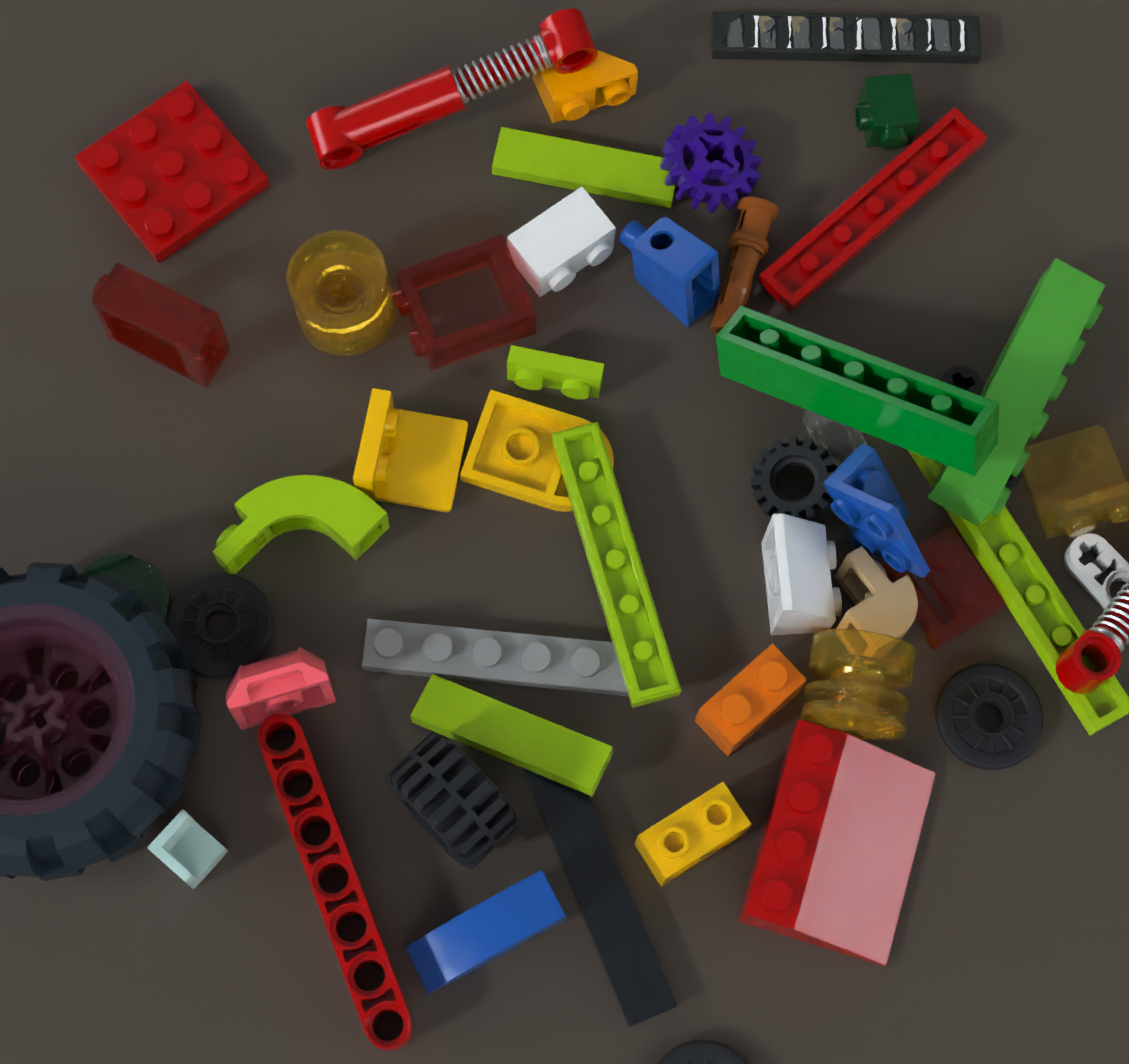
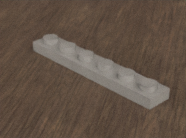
M367 619L362 658L363 671L431 677L434 674L444 679L628 696L612 642Z

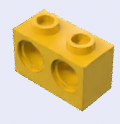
M723 781L640 833L634 845L662 887L744 835L751 826V823Z

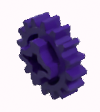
M707 113L702 123H699L694 115L689 116L685 126L677 124L674 127L670 138H667L663 146L662 152L665 155L660 163V169L670 171L664 183L666 186L677 184L679 190L675 198L681 200L688 195L692 198V209L696 210L700 203L704 202L707 203L709 212L715 213L720 202H722L723 206L729 211L733 209L737 200L748 197L760 177L756 170L762 159L760 156L751 155L757 142L755 140L744 141L742 136L746 128L741 126L735 131L729 128L730 118L727 116L722 120L721 124L714 122L712 113Z

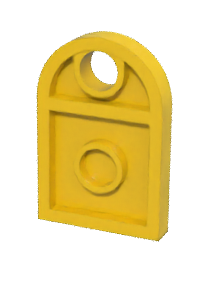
M490 389L460 473V481L551 510L573 511L551 440L552 433L592 422ZM601 430L605 446L609 455V459L613 468V450L608 438Z

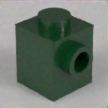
M911 73L865 77L858 99L859 104L855 106V123L858 131H864L866 147L881 146L883 149L892 150L906 144H911L919 124Z

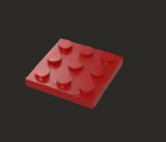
M187 80L74 156L79 167L157 263L163 261L270 186L268 176Z

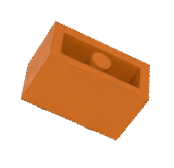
M772 643L699 708L695 722L729 757L799 694L807 679Z

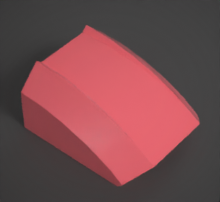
M301 647L295 651L251 664H240L226 689L228 709L241 730L260 725L264 719L274 714L292 715L337 702L325 661Z

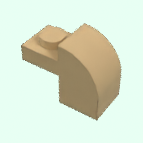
M863 546L847 554L834 576L855 604L854 607L847 610L834 633L861 668L865 670L888 656L897 647L915 620L918 600L914 585L907 575L891 583L883 566L877 560L872 559Z

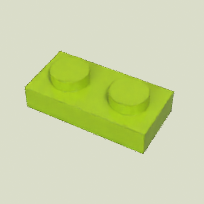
M511 345L507 360V380L514 381L517 386L528 390H540L542 387L561 390L563 395L573 399H587L589 396L599 398L603 381L604 363Z

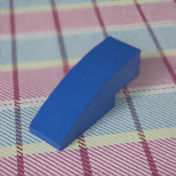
M541 870L451 919L411 943L405 949L427 994H430L513 951L520 944L564 922L566 915Z

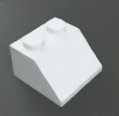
M783 513L773 514L761 542L771 636L829 632L836 620V616H841L842 613L841 592L839 587H832L830 570L836 569L835 543L833 540L827 541L826 528L823 524Z

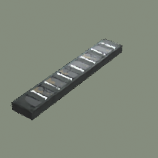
M713 11L711 18L712 59L979 64L982 56L979 16Z

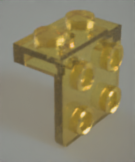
M1098 425L1024 447V449L1031 453L1023 467L1022 478L1047 539L1067 534L1069 538L1076 537L1093 530L1096 524L1112 520L1114 524L1129 520V482H1127L1103 427Z

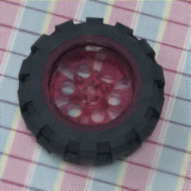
M33 562L27 567V573L9 575L3 567L0 568V728L6 727V736L0 747V761L8 760L0 770V876L14 879L16 876H29L49 881L83 875L86 866L106 858L114 862L145 841L142 833L161 813L167 817L169 816L188 784L183 779L189 758L198 754L202 716L197 712L194 693L198 685L186 653L180 647L157 611H152L146 606L132 589L103 573L94 576L80 574L72 564ZM44 649L43 676L39 673H33L27 653ZM106 669L112 681L88 695L92 682ZM69 671H78L79 677L76 685L73 688L58 691L57 683L61 675ZM18 681H27L26 695L18 701H8L10 687ZM100 707L109 708L110 717L108 722L97 729L89 728L88 718L90 714ZM38 711L44 714V718L48 722L41 729L35 726L36 723L32 718ZM61 734L66 735L59 744L52 747L51 742L57 740ZM93 739L97 741L111 740L105 753L91 746ZM80 754H89L91 756V765L88 771L81 776H71L69 770L71 761ZM31 764H39L41 772L38 780L31 786L21 787L19 778L23 769ZM58 773L63 790L50 795V789L54 783V774Z

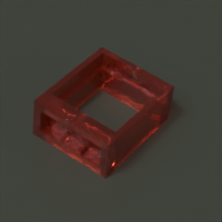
M503 234L396 271L398 288L392 290L394 302L401 317L409 315L414 327L413 330L408 331L412 348L417 358L425 356L431 371L536 334V314ZM488 266L507 314L436 339L417 290Z
M118 262L110 274L103 275L95 285L92 294V304L110 340L205 388L209 386L231 350L217 312Z

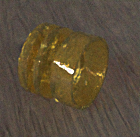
M332 230L317 234L298 247L289 261L286 281L302 333L312 345L332 355L351 356L366 352L384 340L393 325L396 307L384 257L370 239L352 231Z
M827 629L816 632L811 640L808 670L811 674L823 680L811 682L805 686L804 696L810 702H806L802 706L800 719L847 733L860 740H892L902 738L906 735L907 720L901 714L909 710L910 702L906 696L894 690L907 688L913 683L916 660L914 646L902 639L866 630Z

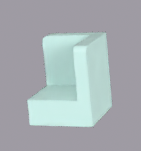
M181 810L147 847L193 890L228 852L222 844L202 828L185 810Z

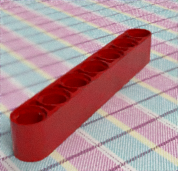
M282 713L271 715L264 719L259 726L257 733L258 745L364 1032L369 1041L378 1049L387 1052L398 1051L405 1047L412 1038L414 1029L412 1018L302 727L295 718ZM282 730L292 731L296 737L289 749L279 752L270 748V741L275 733ZM303 775L313 780L312 789L306 796L293 798L287 795V786L296 776ZM315 822H324L331 829L329 838L321 845L307 844L304 841V833L307 827ZM336 868L346 871L349 879L342 891L332 894L322 890L321 882L326 872ZM350 916L363 918L367 925L363 937L355 942L344 941L339 936L341 923ZM368 964H377L385 972L384 982L374 991H364L357 985L358 972ZM384 1013H397L402 1017L404 1024L400 1036L392 1041L379 1039L375 1033V1024L378 1018Z

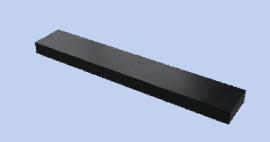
M522 768L628 1027L676 1008L677 1004L589 795Z

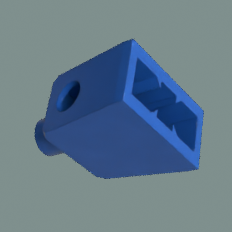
M667 217L660 218L649 229L638 220L631 221L623 229L619 241L632 253L634 277L640 285L687 328L693 325L718 301L720 279L718 252Z

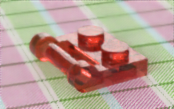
M952 526L918 545V548L930 569V572L924 578L953 621L946 624L942 622L909 571L906 570L900 573L888 563L883 565L887 578L893 583L907 575L914 585L918 600L916 618L928 634L925 640L932 651L944 646L999 613L1006 606Z

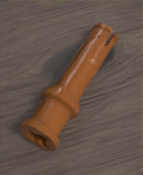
M750 196L743 197L739 201L737 208L741 214L736 231L730 234L727 243L731 251L730 261L719 294L716 311L709 328L712 333L716 332V335L740 306L746 307L758 262L768 253L769 244L766 240L771 222L778 217L779 208L766 199Z

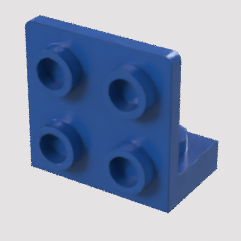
M861 444L823 482L833 500L831 508L847 525L851 533L849 540L856 549L863 546L870 556L874 554L884 559L896 571L903 573L907 570L924 578L930 572V569L904 522L909 512L876 450Z

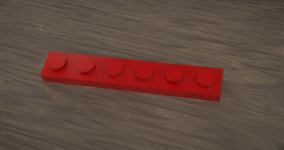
M954 107L763 271L759 276L758 283L791 314L984 146L987 136Z

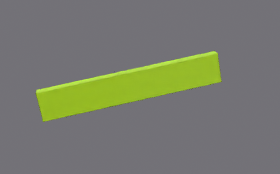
M594 422L552 433L551 440L631 706L634 708L679 696L681 688L599 423Z

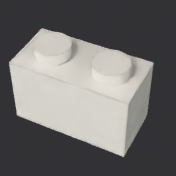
M580 187L507 236V257L538 296L541 297L550 290L557 292L564 289L573 281L576 273L588 264L593 267L606 260L613 251L616 227L586 190Z

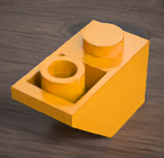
M597 50L598 56L595 61L578 72L561 74L554 67L549 68V70L545 69L544 72L539 68L537 69V74H533V81L553 124L565 119L567 121H574L584 117L590 110L607 104L609 106H617L626 102L631 96L636 95L638 70L635 64Z

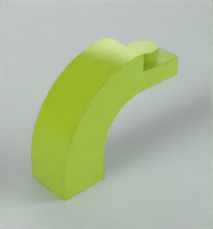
M318 475L288 476L267 482L253 489L234 504L239 518L243 522L239 526L232 524L223 531L216 541L217 547L213 550L218 564L228 574L236 575L272 539L288 531L304 529L325 534L342 547L352 558L357 560L390 528L387 512L364 492L350 484Z

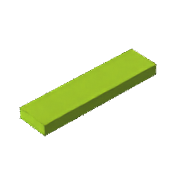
M501 127L492 164L493 175L571 190L583 187L587 193L670 209L675 185L666 186L664 183L670 171L660 169L663 157Z
M434 674L430 677L410 715L414 724L592 797L613 755V746Z

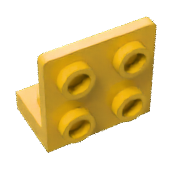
M372 388L353 475L354 487L364 492L372 500L446 513L451 512L468 432V422L394 408L391 391Z

